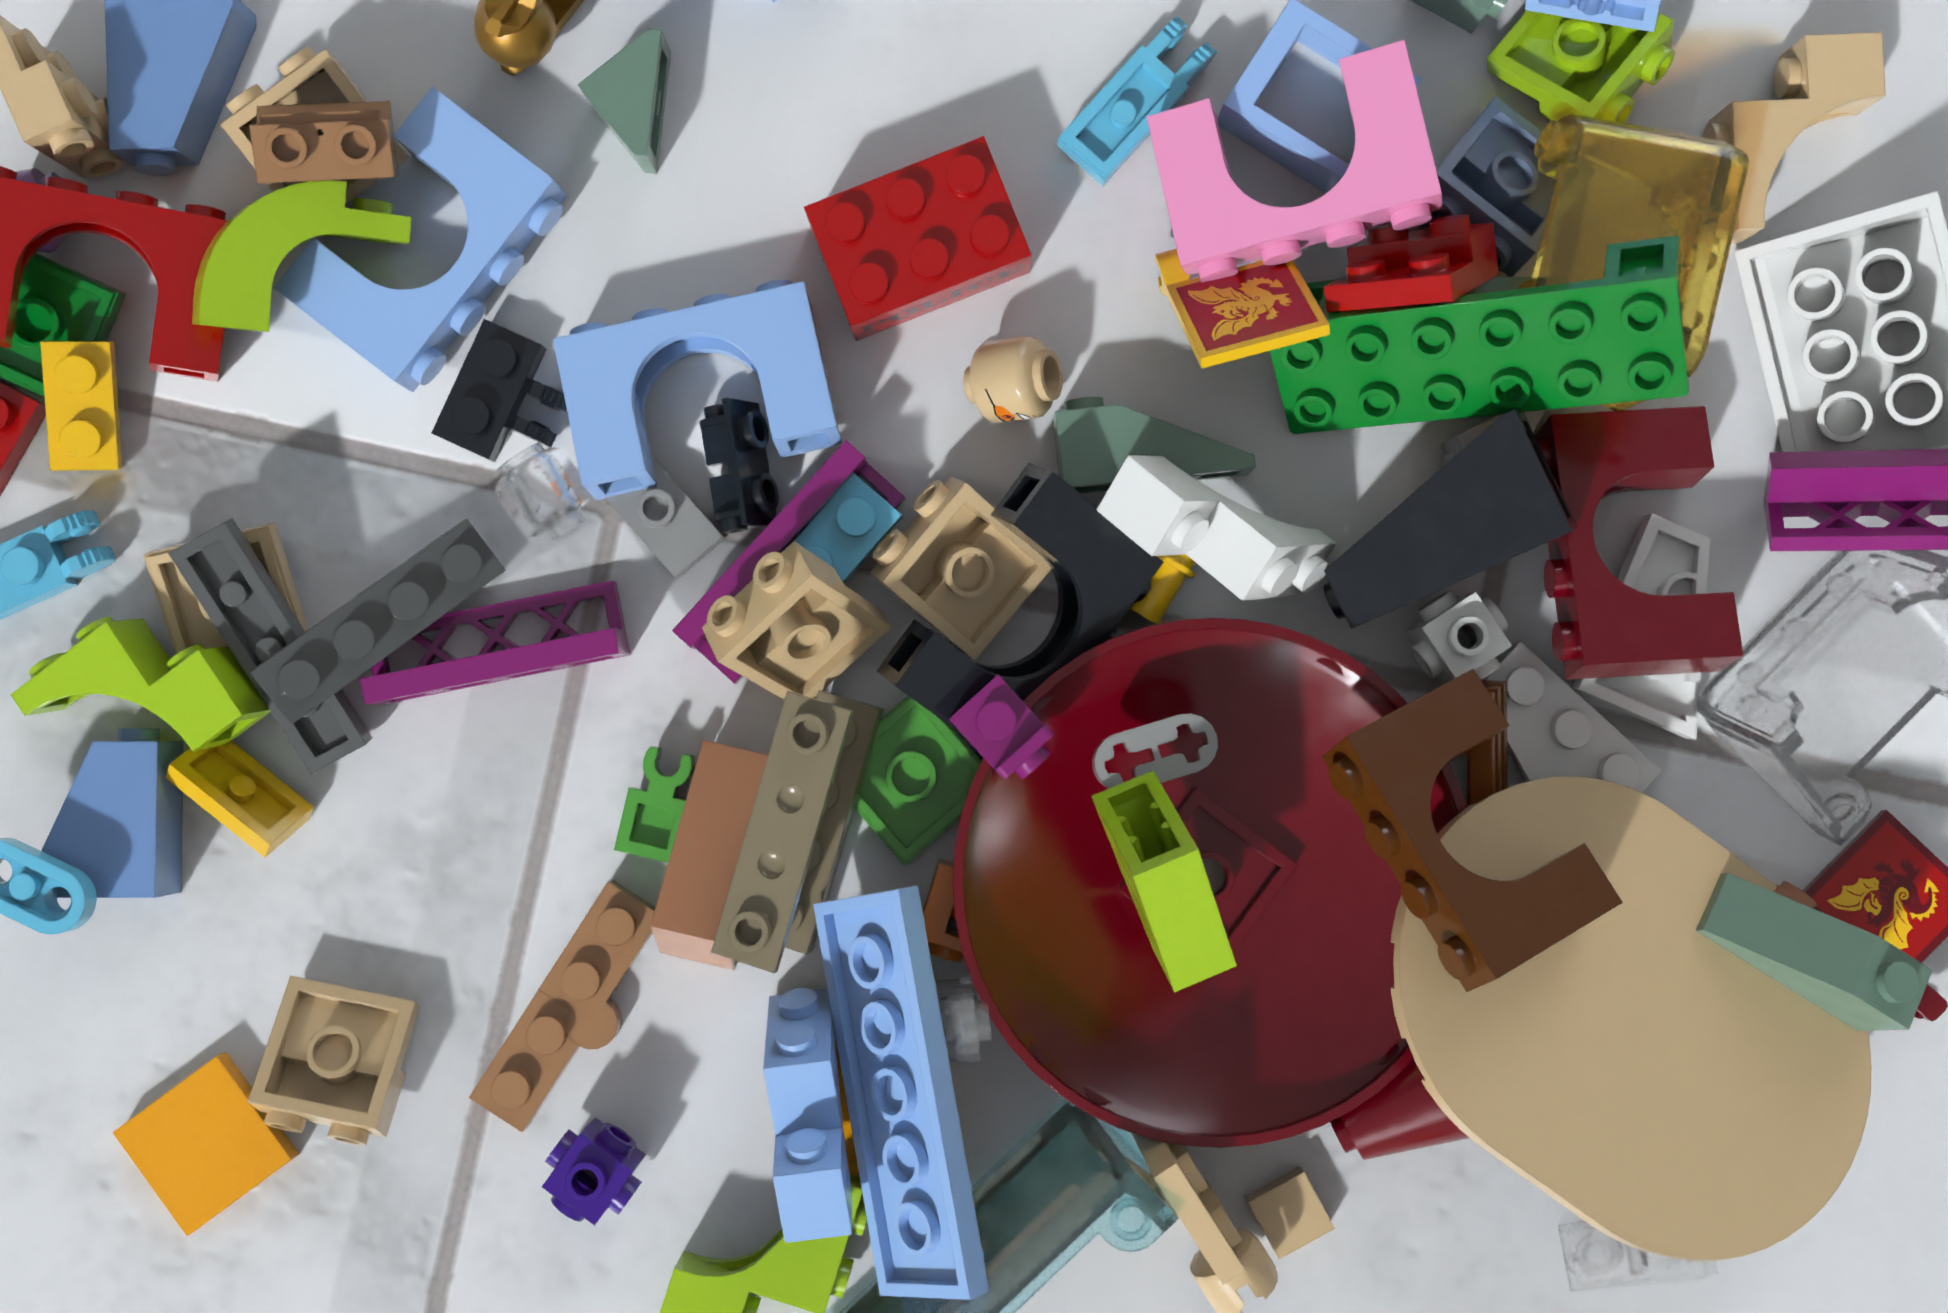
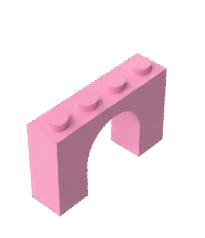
M1405 39L1339 59L1355 129L1354 152L1349 167L1340 181L1325 195L1304 205L1295 207L1269 206L1250 198L1238 188L1232 180L1218 116L1210 98L1147 116L1180 265L1184 272L1190 276V279L1200 277V281L1203 283L1233 276L1238 273L1237 266L1260 259L1263 260L1264 265L1286 263L1302 255L1301 248L1325 241L1329 248L1351 245L1366 237L1365 230L1390 223L1394 230L1413 228L1431 220V212L1443 209L1442 192Z

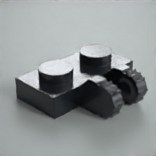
M484 319L431 434L492 462L496 461L510 430L547 447H552L557 434L551 432L549 427L534 420L528 421L516 416L526 395L539 400L541 404L553 410L567 411L563 393L533 380L547 349L542 344Z

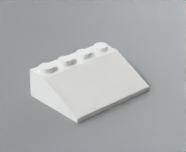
M1938 191L1734 251L1782 452L1948 449V229Z

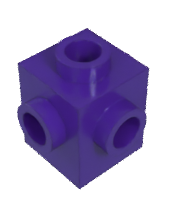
M594 1118L579 1135L568 1129L551 1151L545 1162L553 1167L554 1170L542 1188L553 1195L551 1202L562 1214L579 1222L585 1218L595 1226L608 1208L619 1215L638 1189L642 1181L632 1174L646 1154L636 1147V1142L625 1131L613 1124L602 1123L597 1118ZM582 1169L594 1172L598 1182L584 1173Z

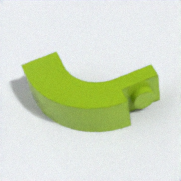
M308 181L268 193L235 213L217 232L208 246L195 282L192 324L269 332L271 291L274 276L282 260L294 247L310 238L319 236L393 245L410 243L411 217L394 215L393 203L381 200L353 198V209L345 208L347 181Z

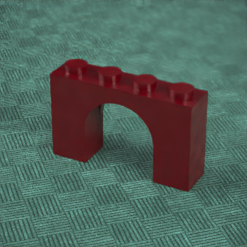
M1705 406L1550 415L1535 437L1578 526L1574 531L1548 542L1550 559L1546 561L1544 566L1545 591L1549 598H1555L1558 622L1554 623L1552 629V649L1556 660L1563 661L1565 680L1716 672L1723 670L1743 657L1734 592L1668 596L1640 592L1621 582L1609 571L1598 554L1593 537V520L1600 500L1621 492L1693 488L1715 467Z

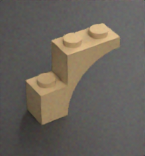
M1882 32L1805 35L1779 57L1773 81L1774 91L1777 97L1782 100L1733 101L1708 121L1702 138V154L1704 160L1710 163L1712 187L1707 193L1705 214L1707 222L1710 225H1714L1715 244H1738L1765 228V206L1771 179L1787 148L1803 130L1827 120L1857 116L1886 96Z

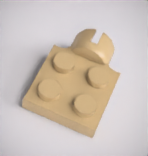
M1131 1133L1154 1180L1199 1248L1191 1261L1190 1270L1217 1313H1243L1242 1309L1245 1304L1237 1290L1248 1284L1256 1298L1263 1296L1266 1300L1275 1289L1278 1281L1275 1264L1256 1235L1247 1229L1234 1226L1227 1215L1225 1207L1209 1182L1203 1178L1186 1146L1152 1140Z

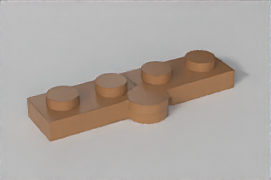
M613 879L606 883L469 1096V1099L520 1132H523L531 1124L579 1047L599 1049L606 1046L617 1036L622 1025V1015L618 1006L610 997L617 990L653 934L650 924L655 906Z

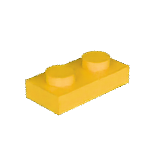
M41 341L50 471L120 470L123 468L114 341Z
M233 741L225 745L192 751L189 748L169 764L165 777L264 858L309 821L314 809L313 805Z

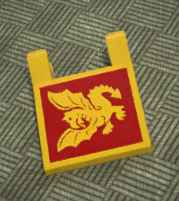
M1177 248L1155 254V261L1161 275L1158 277L1160 291L1164 296L1168 297L1202 369L1330 335L1329 322L1293 260L1278 265H1264L1263 260L1260 259L1254 263L1237 267L1238 273L1236 275L1202 283L1200 277L1190 279V276L1184 272L1180 265Z

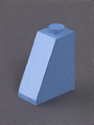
M104 0L109 150L134 166L135 171L146 175H172L176 172L177 166H198L255 32L256 15L241 0Z
M118 728V741H92L41 851L83 871L93 882L97 898H156L180 893L182 888L183 792L165 777L169 764L183 754L184 741H160V728ZM61 888L57 898H71L65 888Z

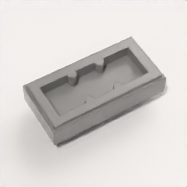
M650 453L657 486L605 498L674 578L678 580L725 538Z

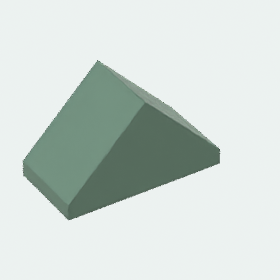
M650 28L577 85L591 107L645 173L657 174L671 50L662 30Z

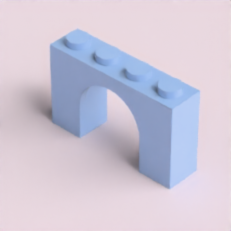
M433 86L393 137L414 158L459 192L466 208L468 230L463 251L456 263L442 277L428 285L414 289H392L370 281L318 240L312 238L273 287L390 379L411 392H414L419 384L426 385L439 374L446 362L445 351L459 334L462 336L468 334L479 323L485 312V305L483 304L498 284L504 286L516 276L524 262V255L522 253L537 234L544 236L556 225L563 212L561 204L567 197L553 178Z
M788 280L769 281L758 286L754 293L732 298L725 294L708 295L695 301L693 307L671 312L662 308L647 309L636 313L631 321L610 326L597 322L586 323L574 327L570 331V335L553 338L581 484L596 501L606 499L605 497L657 486L645 427L646 400L654 382L669 366L695 354L717 353L730 356L747 365L758 376L772 439L781 458L843 444L812 305L804 281L792 283Z

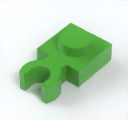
M651 746L643 759V770L649 780L648 789L628 788L614 850L668 863L686 799L677 797L679 786L685 784L692 777L695 769L694 755L683 754L679 770L674 775L669 776L664 774L659 768L662 748Z

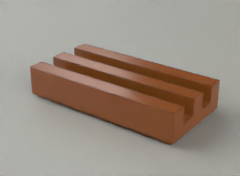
M1484 680L1482 683L1507 720V681ZM1507 728L1483 745L1467 753L1468 807L1491 794L1508 788Z

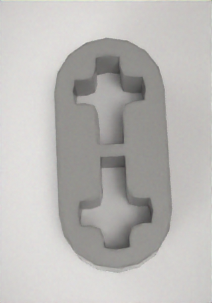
M1192 713L1171 716L1106 737L1095 748L1092 757V767L1097 780L1107 789L1123 783L1119 773H1107L1105 769V761L1114 757L1113 746L1122 743L1126 752H1138L1148 749L1151 761L1132 767L1131 774L1133 778L1154 770L1160 783L1206 768L1215 758L1217 752V734L1213 726L1201 716ZM1185 724L1189 733H1200L1203 737L1204 745L1194 749L1196 760L1187 763L1183 754H1171L1161 757L1158 745L1174 741L1178 738L1176 727Z

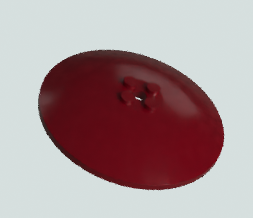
M1201 618L1152 625L1112 638L1082 653L1054 672L1026 697L1023 702L1054 733L1044 744L1052 753L1024 779H1021L1014 771L1004 780L984 758L982 759L971 782L960 816L954 848L952 883L958 935L973 985L989 1017L1003 1038L1034 1074L1057 1094L1084 1112L1118 1129L1152 1140L1183 1146L1225 1148L1251 1146L1282 1140L1321 1127L1352 1111L1374 1096L1408 1066L1414 1057L1406 1039L1401 1038L1394 1014L1390 989L1394 986V944L1391 943V933L1396 909L1401 897V885L1386 860L1376 855L1369 846L1364 833V824L1349 800L1341 797L1334 789L1329 778L1328 766L1322 758L1324 754L1346 736L1408 704L1394 688L1373 670L1347 653L1312 636L1282 626L1251 620ZM1192 713L1203 717L1213 726L1218 740L1215 758L1206 768L1196 773L1161 784L1199 849L1202 860L1207 858L1215 859L1224 869L1225 880L1223 886L1213 895L1237 966L1174 992L1152 949L1094 805L1092 795L1107 790V788L1097 780L1093 772L1092 757L1098 744L1112 734L1171 716ZM1185 724L1176 727L1178 731L1177 739L1158 745L1161 757L1171 754H1183L1187 763L1196 760L1194 749L1204 744L1200 733H1189ZM1118 743L1113 746L1114 757L1105 761V769L1107 773H1119L1123 782L1133 779L1131 774L1132 767L1151 761L1148 749L1138 752H1126L1123 744ZM1450 763L1440 770L1431 792L1430 810L1437 834L1449 821L1468 807L1457 776Z

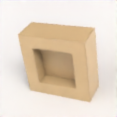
M1300 1166L1245 1196L1278 1259L1335 1229Z

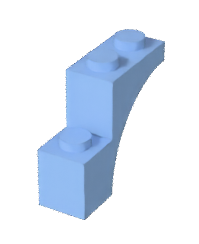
M796 988L785 992L783 995L769 996L763 1065L775 1130L773 1182L785 1243L852 1235V1187L842 1119L836 1035L828 989Z

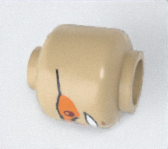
M1022 336L986 341L981 344L974 352L971 365L964 372L963 384L968 400L976 405L980 414L986 419L996 423L1043 417L1051 408L1053 400L1059 398L1062 391L1063 377L1060 361L1053 350L1047 349L1036 337Z

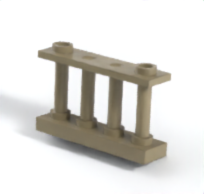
M818 690L816 699L787 691L711 953L776 973L779 969L784 948L806 955L813 951L818 935L813 904L828 901L854 812L857 795L860 792L884 708L825 690Z

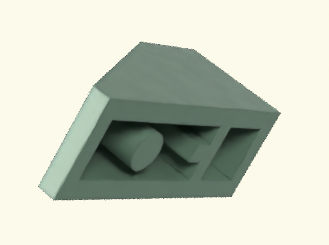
M1082 397L1068 400L1065 402L1066 410L1055 411L1053 430L1058 476L1079 493L1107 491L1128 455L1164 456L1175 466L1198 481L1247 476L1256 468L1254 454L1120 404L1104 406L1102 397Z
M1730 873L1720 874L1696 929L1700 934L1857 1031L1909 1030L1933 971L1875 934Z

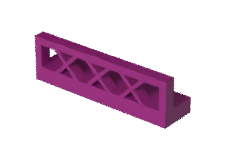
M847 440L844 441L672 630L690 648L698 650L734 684H737L743 676L717 661L702 629L707 623V615L713 603L725 595L735 597L753 580L754 569L759 560L770 552H779L781 554L853 474H856L858 477L861 475L895 509L906 499L903 494L870 466L865 456Z
M1948 449L1769 452L1764 506L1770 551L1948 550V526L1938 527L1925 520L1930 515H1948ZM1860 516H1878L1890 524L1885 527H1865L1854 520ZM1783 517H1809L1820 524L1815 528H1784Z
M612 580L447 613L412 638L428 649L415 668L391 672L387 656L371 667L373 676L360 678L365 704L385 705L630 656L617 582ZM603 597L609 629L580 634L566 624L581 601ZM565 605L557 618L544 610ZM532 611L552 624L540 643L519 647L504 636L518 614ZM503 617L495 630L482 622ZM471 624L490 637L479 654L475 656L457 659L442 649L457 626ZM441 630L433 642L421 634ZM560 631H562V632H564L565 634H567L568 636H570V637L555 639V638L558 636V634L560 633ZM499 643L507 648L493 652ZM437 656L445 661L432 664Z

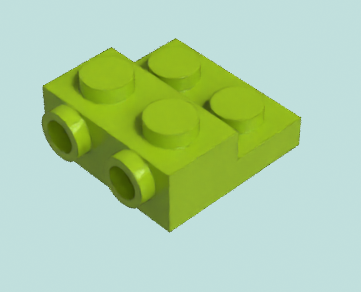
M1526 10L1487 57V70L1493 76L1538 100L1541 116L1593 144L1603 130L1615 134L1622 128L1634 108L1635 100L1631 97L1644 81L1654 86L1667 73L1675 56V51L1671 49L1674 20L1660 13L1654 32Z

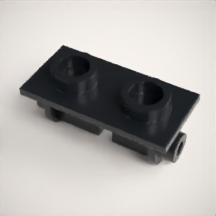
M723 398L722 404L705 407V419L699 421L707 466L714 467L728 464L729 474L709 478L715 522H722L723 533L746 531L748 526L767 527L777 516L776 508L779 502L777 485L769 470L766 451L769 431L766 420L760 413L759 403Z

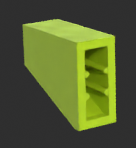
M1154 770L1092 795L1094 805L1152 949L1173 991L1177 992L1236 967L1237 965L1199 849Z

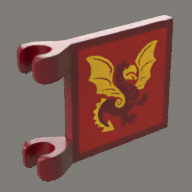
M1881 810L1802 890L1816 902L1817 906L1814 909L1881 937L1921 963L1948 937V867L1888 810ZM1927 984L1914 1017L1918 1019L1925 1018L1933 1022L1945 1012L1948 1007L1947 1001Z

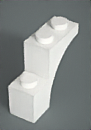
M1128 455L1097 508L1101 515L1151 556L1186 554L1242 601L1304 595V593L1310 592L1324 578V570L1328 568L1326 559L1337 544L1319 529L1287 524L1257 513L1228 499L1185 473L1164 456Z

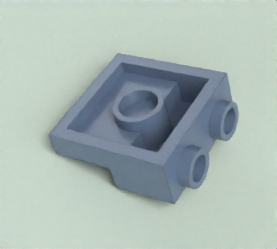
M1495 96L1436 169L1442 192L1443 209L1431 212V220L1466 214L1469 215L1470 224L1493 222L1498 271H1502L1508 277H1513L1538 251L1595 173L1502 99Z

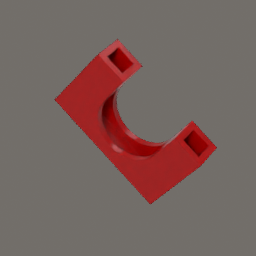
M0 166V347L12 348L21 279L33 255L44 245L59 237L75 233H95L109 236L128 245L144 259L155 277L158 286V298L149 358L150 370L218 382L225 328L192 324L198 270L214 236L228 221L225 220L226 212L199 204H187L185 212L157 207L158 199L132 191H117L116 199L88 194L87 185L59 177H47L45 185L16 180L17 172Z

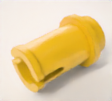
M1186 554L1157 556L1164 563L1151 579V590L1143 600L1134 603L1130 609L1156 625L1161 624V619L1186 577L1193 579L1196 575L1191 570L1196 562Z

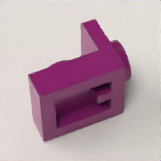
M996 675L949 718L950 722L1004 780L1014 771L1021 779H1024L1052 753L1044 744L1054 733L1037 718L999 675Z

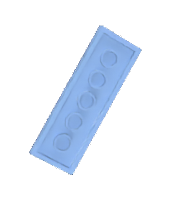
M918 886L813 904L880 1296L971 1300L989 1292L984 1253L980 1241L972 1185L968 1173L960 1117L956 1105L948 1049L945 1042Z

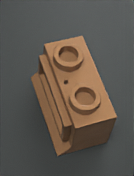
M390 101L257 106V125H249L257 184L388 178L399 175Z

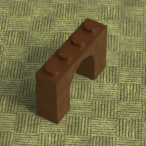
M1474 669L1346 736L1322 756L1328 766L1329 778L1334 789L1341 797L1349 800L1364 824V833L1369 846L1376 855L1386 860L1401 885V895L1407 908L1417 918L1422 919L1438 945V956L1443 967L1453 978L1460 981L1466 992L1500 978L1623 903L1585 843L1549 861L1526 876L1510 881L1484 878L1467 870L1442 845L1435 831L1430 810L1431 792L1437 775L1445 765L1478 748L1510 726Z

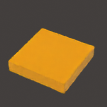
M227 1052L214 1057L113 1132L116 1139L186 1236L197 1231L300 1155L282 1129L264 1124L267 1113L259 1111L247 1102L252 1087Z

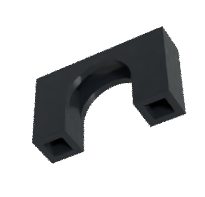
M1030 463L1027 464L991 513V516L1037 551L1052 569L1058 587L1059 601L1054 624L1045 640L1032 653L1018 661L1005 665H984L972 661L934 631L914 619L876 670L882 677L959 733L960 731L950 722L949 718L996 675H999L1017 696L1024 701L1028 695L1054 672L1082 653L1115 638L1116 627L1131 606L1146 597L1152 587L1151 579L1164 563L1157 556H1151L1101 515L1095 505L1056 473Z

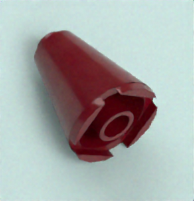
M1414 1058L1381 1091L1352 1111L1330 1122L1345 1153L1357 1149L1363 1160L1468 1139L1469 1137L1448 1118L1426 1090L1421 1081L1424 1077Z

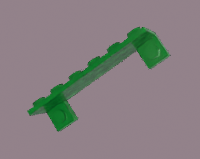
M1679 235L1607 244L1603 279L1465 295L1453 302L1327 312L1323 286L1335 280L1306 283L1329 322L1330 335L1270 350L1289 431L1293 434L1497 415L1520 408L1522 412L1683 397L1689 392V379L1680 303L1682 258Z

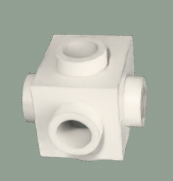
M1451 590L1441 594L1417 611L1422 620L1405 631L1413 643L1410 650L1415 661L1429 678L1433 679L1436 677L1439 683H1447L1471 669L1475 670L1480 680L1484 679L1501 666L1496 656L1512 646L1503 633L1508 629V624L1503 614L1489 598L1485 597L1481 600L1476 592L1457 597L1453 595ZM1461 626L1474 644L1470 649L1462 647L1458 642L1457 633Z

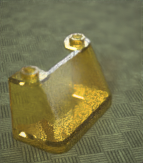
M1573 113L1563 116L1558 121H1550L1536 141L1534 155L1538 157V172L1552 179L1557 178L1532 278L1516 289L1603 279L1607 244L1679 235L1682 258L1680 303L1689 378L1698 368L1708 346L1748 172L1749 158L1747 153L1717 139ZM1645 400L1600 405L1613 411H1623Z

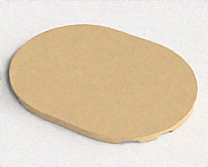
M1561 776L1541 778L1510 786L1465 808L1439 831L1437 836L1442 845L1460 865L1479 876L1499 881L1520 879L1549 861L1585 843L1623 902L1500 978L1466 992L1460 981L1453 978L1443 967L1438 956L1437 943L1422 919L1417 918L1410 912L1401 895L1391 933V943L1394 944V986L1390 989L1394 1014L1401 1038L1406 1039L1416 1065L1424 1077L1421 1080L1423 1085L1448 1118L1480 1147L1589 1225L1610 1238L1638 1250L1660 1256L1695 1261L1724 1260L1764 1250L1788 1238L1806 1225L1827 1204L1841 1185L1853 1163L1862 1140L1871 1096L1872 1065L1868 1031L1853 1029L1696 931L1720 874L1730 873L1773 892L1777 886L1658 800L1633 788L1589 777Z

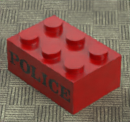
M984 136L804 206L810 228L855 341L1030 273L1032 254Z

